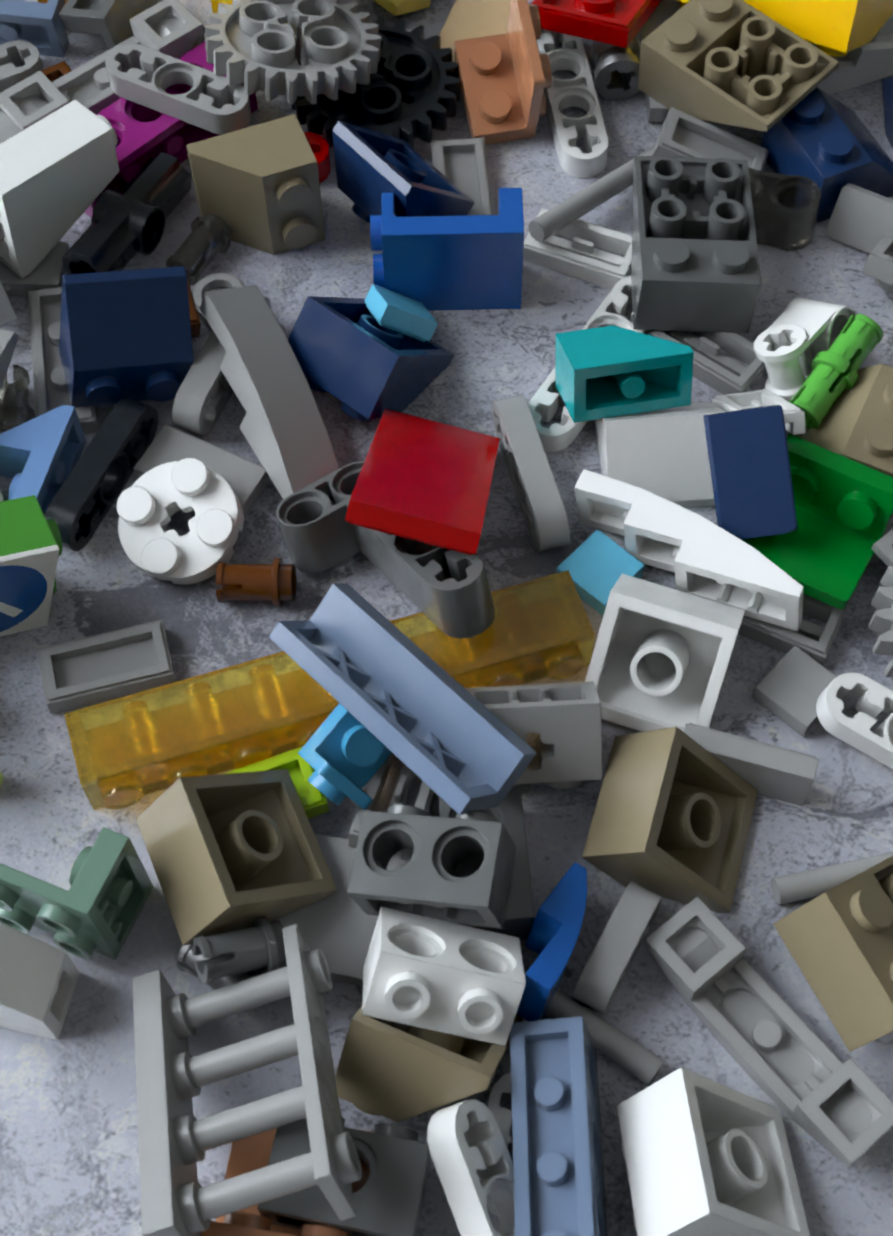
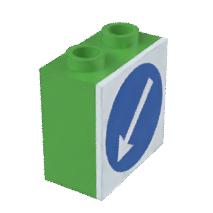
M35 495L0 502V637L48 626L52 595L56 592L55 575L58 556L62 554V539L57 523L53 518L45 519Z

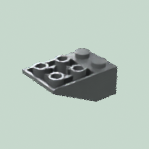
M670 156L634 157L631 265L633 329L749 333L762 283L748 160Z

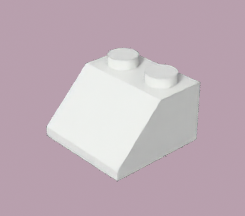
M622 573L610 591L585 682H594L601 702V719L641 732L678 727L684 732L686 723L709 728L745 610Z
M682 1067L617 1105L622 1137L621 1148L626 1162L634 1211L633 1223L637 1236H810L779 1108Z

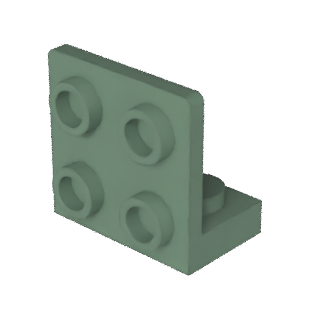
M105 827L102 828L93 847L86 846L77 856L70 873L69 881L71 887L69 891L0 863V923L25 934H29L33 926L55 935L52 941L57 946L84 959H90L94 951L114 960L117 959L154 887L130 838Z

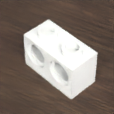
M381 907L363 966L362 1015L506 1046L526 985L520 938Z

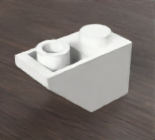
M0 923V1028L58 1040L80 972L66 951Z

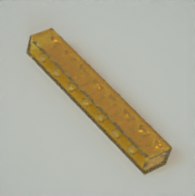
M569 570L491 592L495 607V619L488 629L473 637L461 639L450 637L443 633L422 612L390 621L464 688L523 685L546 677L554 680L571 677L581 671L584 666L590 665L595 633ZM282 651L64 713L80 784L93 810L103 807L122 809L136 804L144 795L168 789L180 777L215 775L232 769H239L302 747L339 702L290 656Z

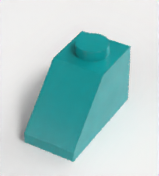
M615 325L555 334L556 387L574 423L691 405L694 352L690 346Z

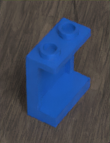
M499 188L498 215L397 217L394 214L393 193H381V215H370L371 251H382L383 253L373 254V280L375 285L419 301L428 311L521 309L524 252L522 188Z

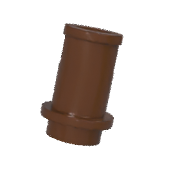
M274 558L272 564H227L226 562H220L216 569L215 585H222V589L216 590L217 600L219 603H226L227 601H272L274 607H283L284 601H295L297 576L295 565L284 564L282 558Z

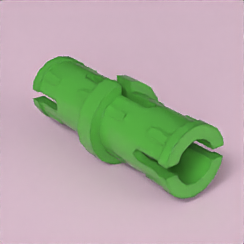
M853 314L850 316L847 324L829 349L819 352L810 365L812 372L794 397L789 400L790 403L805 412V428L812 429L813 427L817 429L820 426L823 418L843 390L851 389L859 378L857 371L874 347L882 340L884 336L882 328L868 316L863 314H857L856 316Z

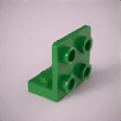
M788 434L787 445L798 525L797 531L741 540L754 547L804 586L803 594L842 610L846 608L874 555L871 547L884 536L893 515V477L797 436Z

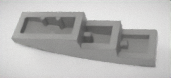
M258 286L206 291L199 309L226 351L220 365V370L246 411L240 425V430L284 500L291 494L339 469L331 440L307 379L284 331Z

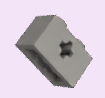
M593 681L465 688L524 742L527 739L526 734L539 733L536 737V745L530 746L537 753L514 786H519V784L546 783L548 786L557 789H572L584 785L588 780H602L601 702Z

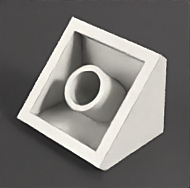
M710 402L594 420L602 475L643 488L684 508L715 506L703 416L723 413L725 411Z

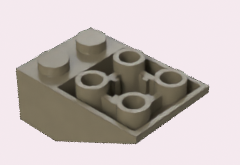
M690 0L641 41L638 89L669 110L673 107L700 120L767 132L838 68L839 61L743 0Z
M893 856L824 892L773 923L849 1052L893 1032Z

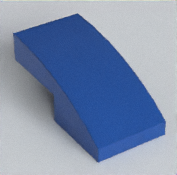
M576 862L572 864L539 907L525 945L539 954L525 974L526 985L516 1013L527 1021L541 1020L560 985L581 930L586 909L587 869Z

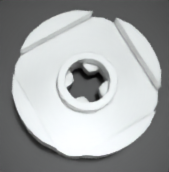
M185 458L152 468L139 477L132 487L124 490L117 500L116 508L119 514L118 534L126 555L147 575L160 580H169L173 584H195L215 575L218 563H229L235 553L232 547L238 539L239 529L241 532L243 530V510L235 491L218 472L206 467L195 458ZM182 510L184 513L193 510L195 517L188 521L190 529L188 533L180 536L174 529L167 531V524L171 521V516L175 512Z

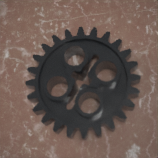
M379 16L375 24H378V36H381L380 62H378L377 74H370L369 84L356 83V93L354 94L338 89V100L335 101L329 99L324 94L317 95V103L311 104L305 96H297L295 103L291 104L292 110H296V117L300 125L307 124L308 132L323 135L329 148L334 146L332 130L337 121L402 139L413 149V139L415 138L430 144L432 141V129L445 131L447 129V117L456 116V101H460L459 65L456 62H452V49H441L440 36L438 35L425 39L424 26L422 25L408 32L405 31V19H400L393 27H386L384 16Z

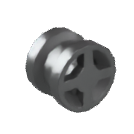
M634 37L627 48L594 41L589 49V60L594 71L593 80L598 94L609 100H624L637 94L640 91L638 89L640 43L637 37Z

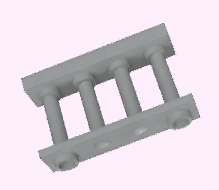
M296 924L282 928L287 966L189 999L184 993L178 995L174 993L160 969L132 978L142 1236H202L201 1232L210 1228L211 1219L316 1185L320 1187L340 1221L356 1217L351 1183L361 1180L362 1172L354 1141L348 1131L343 1132L323 993L333 988L331 974L322 950L320 948L309 950ZM291 996L294 1024L192 1057L189 1053L188 1037L196 1034V1027ZM299 1055L302 1086L199 1120L193 1115L192 1098L200 1095L202 1086ZM307 1118L311 1152L202 1187L198 1182L197 1162L205 1159V1151Z

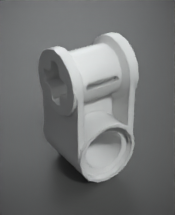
M795 298L773 324L759 334L754 341L755 355L760 361L764 362L768 375L765 381V389L789 402L812 372L810 365L819 352L829 349L847 324L850 316L853 314L857 315L856 310L851 306L806 298Z

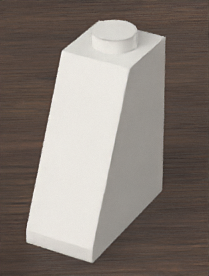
M76 99L0 144V261L21 279L32 273L119 173L116 153L118 139L114 128L104 116L95 115Z

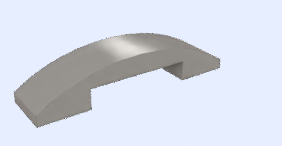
M163 0L130 19L133 31L132 37L53 82L41 70L1 92L0 107L22 131L75 99L96 115L121 98L112 91L109 83L105 60L110 51L124 44H140L179 59L182 55L189 52L203 35V23L179 0Z
M698 897L694 898L645 939L644 945L656 963L722 1047L789 1117L841 1162L850 1167L893 1128V1102L851 1058L844 1063L840 1061L743 958L746 947Z

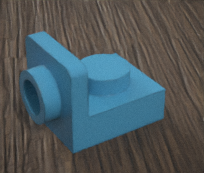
M340 703L298 752L315 769L308 781L338 806L346 797H349L363 810L369 807L373 799L362 788L392 753Z

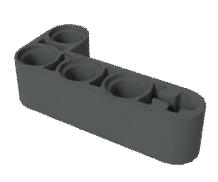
M364 461L353 462L333 471L291 494L277 507L276 517L292 562L298 570L307 573L323 572L362 552L446 635L460 639L469 638L483 633L492 625L495 619V607L484 563L477 553L476 555H468L349 524L348 521H345L349 500Z

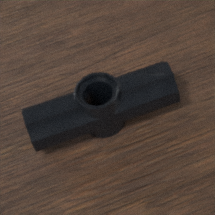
M161 152L156 158H150L121 192L111 188L101 194L93 209L91 225L62 257L64 272L67 275L122 271L137 252L143 255H150L156 249L164 233L166 218L192 189L191 173L183 168L179 159Z

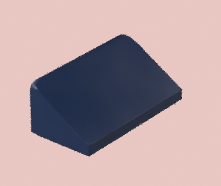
M760 406L704 415L718 526L739 539L797 531L798 525L782 406Z

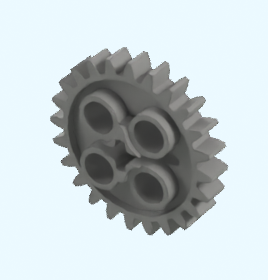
M232 0V5L219 3L218 13L209 14V24L205 25V51H207V63L214 64V74L216 76L227 75V85L229 87L244 83L245 95H251L261 90L265 92V101L270 102L277 95H285L288 104L293 105L297 96H305L311 104H316L317 95L324 94L329 99L335 101L338 100V89L354 94L356 93V83L369 84L370 74H377L381 36H378V24L370 23V13H357V3L355 2L340 5V0Z

